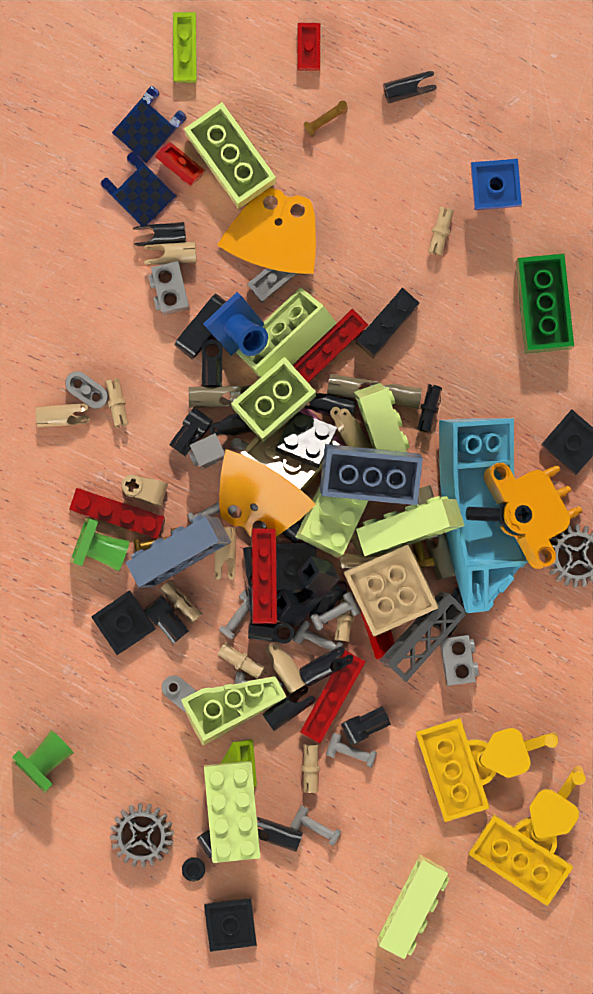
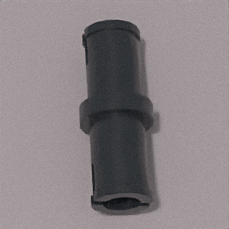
M428 384L424 404L420 406L422 411L416 429L421 432L427 431V433H431L435 414L439 410L437 405L442 387L437 385L432 387L431 384Z

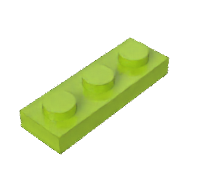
M173 12L174 83H197L196 12Z

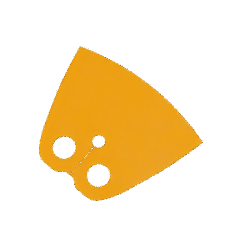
M268 188L247 204L226 230L217 246L240 259L261 267L290 273L314 274L316 226L313 204L306 197L299 195L288 197L281 190ZM268 196H274L278 200L277 207L272 210L266 209L263 204L264 199ZM294 204L303 205L305 208L304 215L301 217L292 216L290 212L291 207ZM277 218H280L283 221V223L280 226L275 225V220Z
M225 450L220 479V514L229 524L244 528L250 537L255 521H262L267 529H276V536H278L299 521L316 505L303 491L276 471L247 456ZM256 504L258 506V510L253 511L250 508V505ZM232 505L238 506L242 511L241 517H231L228 513V508Z

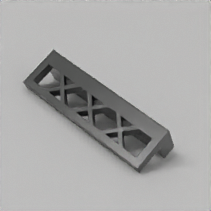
M440 591L435 597L439 606L438 609L417 617L379 660L385 667L391 668L404 682L411 678L467 614L465 609L449 593ZM452 604L459 613L453 619L446 620V610ZM436 623H441V633L437 637H431V627ZM418 641H426V650L422 654H415V645ZM410 658V668L404 674L397 665L403 659Z

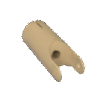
M195 242L163 243L144 246L145 250H160L164 252V255L158 259L145 260L144 263L147 265L168 264L176 261L179 264L197 262Z
M67 404L36 407L37 427L86 424L90 421V417L75 416L73 413L86 411L88 405Z
M338 407L332 408L331 417L335 421V425L347 446L371 448V443L350 412L345 408L341 410Z
M224 527L231 543L215 551L216 580L221 579L222 566L226 562L228 578L233 580L235 578L236 528Z
M271 643L266 648V652L271 659L275 672L291 694L304 686L305 683L292 658L282 650L278 643Z

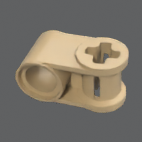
M128 475L123 479L122 490L126 496L149 504L162 506L168 483L136 475ZM132 480H135L139 488L129 492V487L126 484H131Z

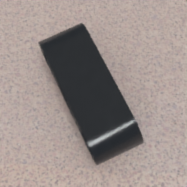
M215 293L179 336L174 346L193 360L202 350L203 344L213 336L203 323L227 301Z

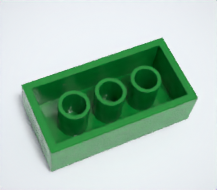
M565 253L518 258L515 266L525 354L571 350L574 347Z

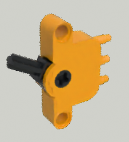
M499 462L487 468L483 475L484 481L497 505H495V508L467 507L465 516L470 521L495 522V527H500L504 533L516 538L529 564L535 569H542L552 565L556 560V553L549 539L566 530L570 520L577 517L583 510L578 506L567 511L561 498L571 492L570 486L556 490L550 480L551 477L560 472L559 466L555 465L544 471L533 470L515 479L510 468L506 464ZM494 470L500 473V480L494 477ZM540 552L547 556L544 563L539 559Z

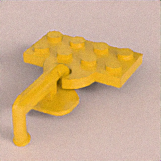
M461 717L416 731L445 822L489 809L490 806L483 785L490 782L496 773L507 778L525 773L530 767L528 751L543 746L554 748L558 745L559 740L558 734L551 732L524 741L521 732L515 728H507L493 733L488 743L480 739L468 740Z
M575 766L557 793L550 789H543L538 792L529 806L531 817L521 819L515 826L510 825L493 814L469 850L468 855L548 906L573 869L572 864L554 852L557 847V835L569 833L579 818L578 808L568 801L567 798L576 784L581 785L585 783L586 776L583 768Z

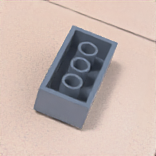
M325 444L320 493L322 496L417 505L423 457L419 453Z
M199 515L190 521L192 524L186 528L181 526L171 532L172 536L167 539L160 538L152 542L150 549L146 551L142 549L131 555L132 559L127 561L126 564L138 587L153 588L231 543L220 519Z

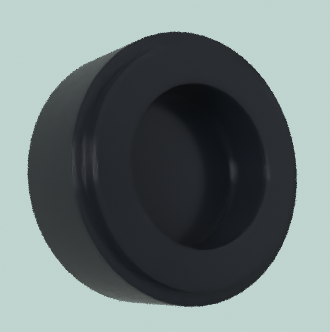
M190 857L182 865V874L189 881H198L205 874V864L198 857Z

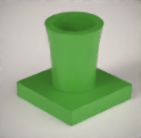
M86 518L70 562L82 566L87 556L119 571L126 556L129 541L96 533L98 521Z
M50 730L43 742L28 758L18 751L12 757V761L46 793L52 787V783L46 776L62 761L74 754V752L56 733Z

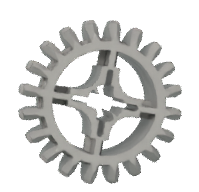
M576 524L574 532H572L569 525L566 529V534L564 532L558 534L559 539L556 536L550 538L555 543L552 547L556 553V560L552 564L554 569L549 573L553 575L558 572L559 575L556 577L558 582L565 577V586H568L570 581L573 580V587L576 588L580 580L582 586L585 587L587 586L586 578L593 583V564L586 556L589 545L593 548V531L588 535V526H584L582 532H580V525ZM569 537L584 539L578 547H572L564 542ZM559 548L567 556V561L563 568L558 560ZM581 550L580 556H582V561L575 560L572 562L571 557L573 556H571V553ZM577 564L589 570L579 576L568 573Z
M139 803L138 811H135L134 806L130 805V814L123 809L121 815L124 819L120 817L114 819L120 825L111 826V830L116 831L117 834H112L110 839L118 840L117 843L112 845V848H121L116 854L118 857L123 853L127 855L124 858V863H127L130 858L134 859L132 862L133 867H136L138 860H141L142 868L146 867V860H149L151 866L155 865V856L159 861H162L163 856L160 852L168 854L170 851L164 845L173 844V841L167 839V836H173L174 831H166V828L172 826V822L164 824L163 820L168 815L165 813L159 817L157 815L161 810L159 807L156 808L154 813L151 812L152 804H148L146 810H143V804ZM145 816L154 821L147 826H142L133 818ZM128 823L133 832V837L125 844L123 829L125 824ZM159 826L161 842L157 848L151 838V833ZM151 828L145 836L148 838L147 840L142 838L133 843L138 835L136 833L137 830L143 832ZM136 845H143L151 852L138 854L130 849Z

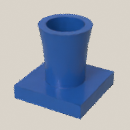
M518 159L471 162L474 210L522 206ZM491 186H496L498 190H493Z
M238 292L203 323L231 356L238 349L247 356L257 355L263 351L268 342V333L263 328L264 322Z

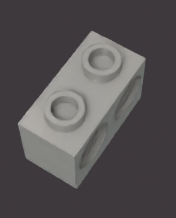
M178 261L151 267L152 274L148 275L151 289L156 288L157 297H153L156 310H161L163 316L190 310ZM169 273L172 275V279L168 283H162L159 281L160 275ZM169 295L177 297V302L173 306H168L164 302L165 298Z
M216 433L190 445L192 451L188 452L194 466L199 465L201 470L224 459L225 452Z
M469 635L445 638L441 642L440 647L446 685L476 682L475 677L479 676L477 662L473 663L472 653H475L474 640L469 639ZM457 641L464 645V651L460 655H455L452 652V645ZM459 665L467 667L468 673L464 678H458L455 674V670Z

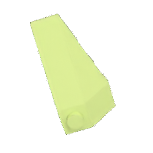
M269 677L245 683L203 688L183 698L181 702L201 744L205 745L286 698V695L276 677Z

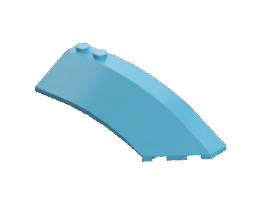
M514 418L439 420L441 497L447 496L448 499L457 500L465 525L464 527L446 532L454 573L466 613L489 611L499 593H503L514 580V574L528 562L516 538L504 533L500 527H495V522L470 521L465 516L467 507L495 508V505H497L483 478L487 468L499 462L504 463L514 475ZM494 470V477L500 480V473Z

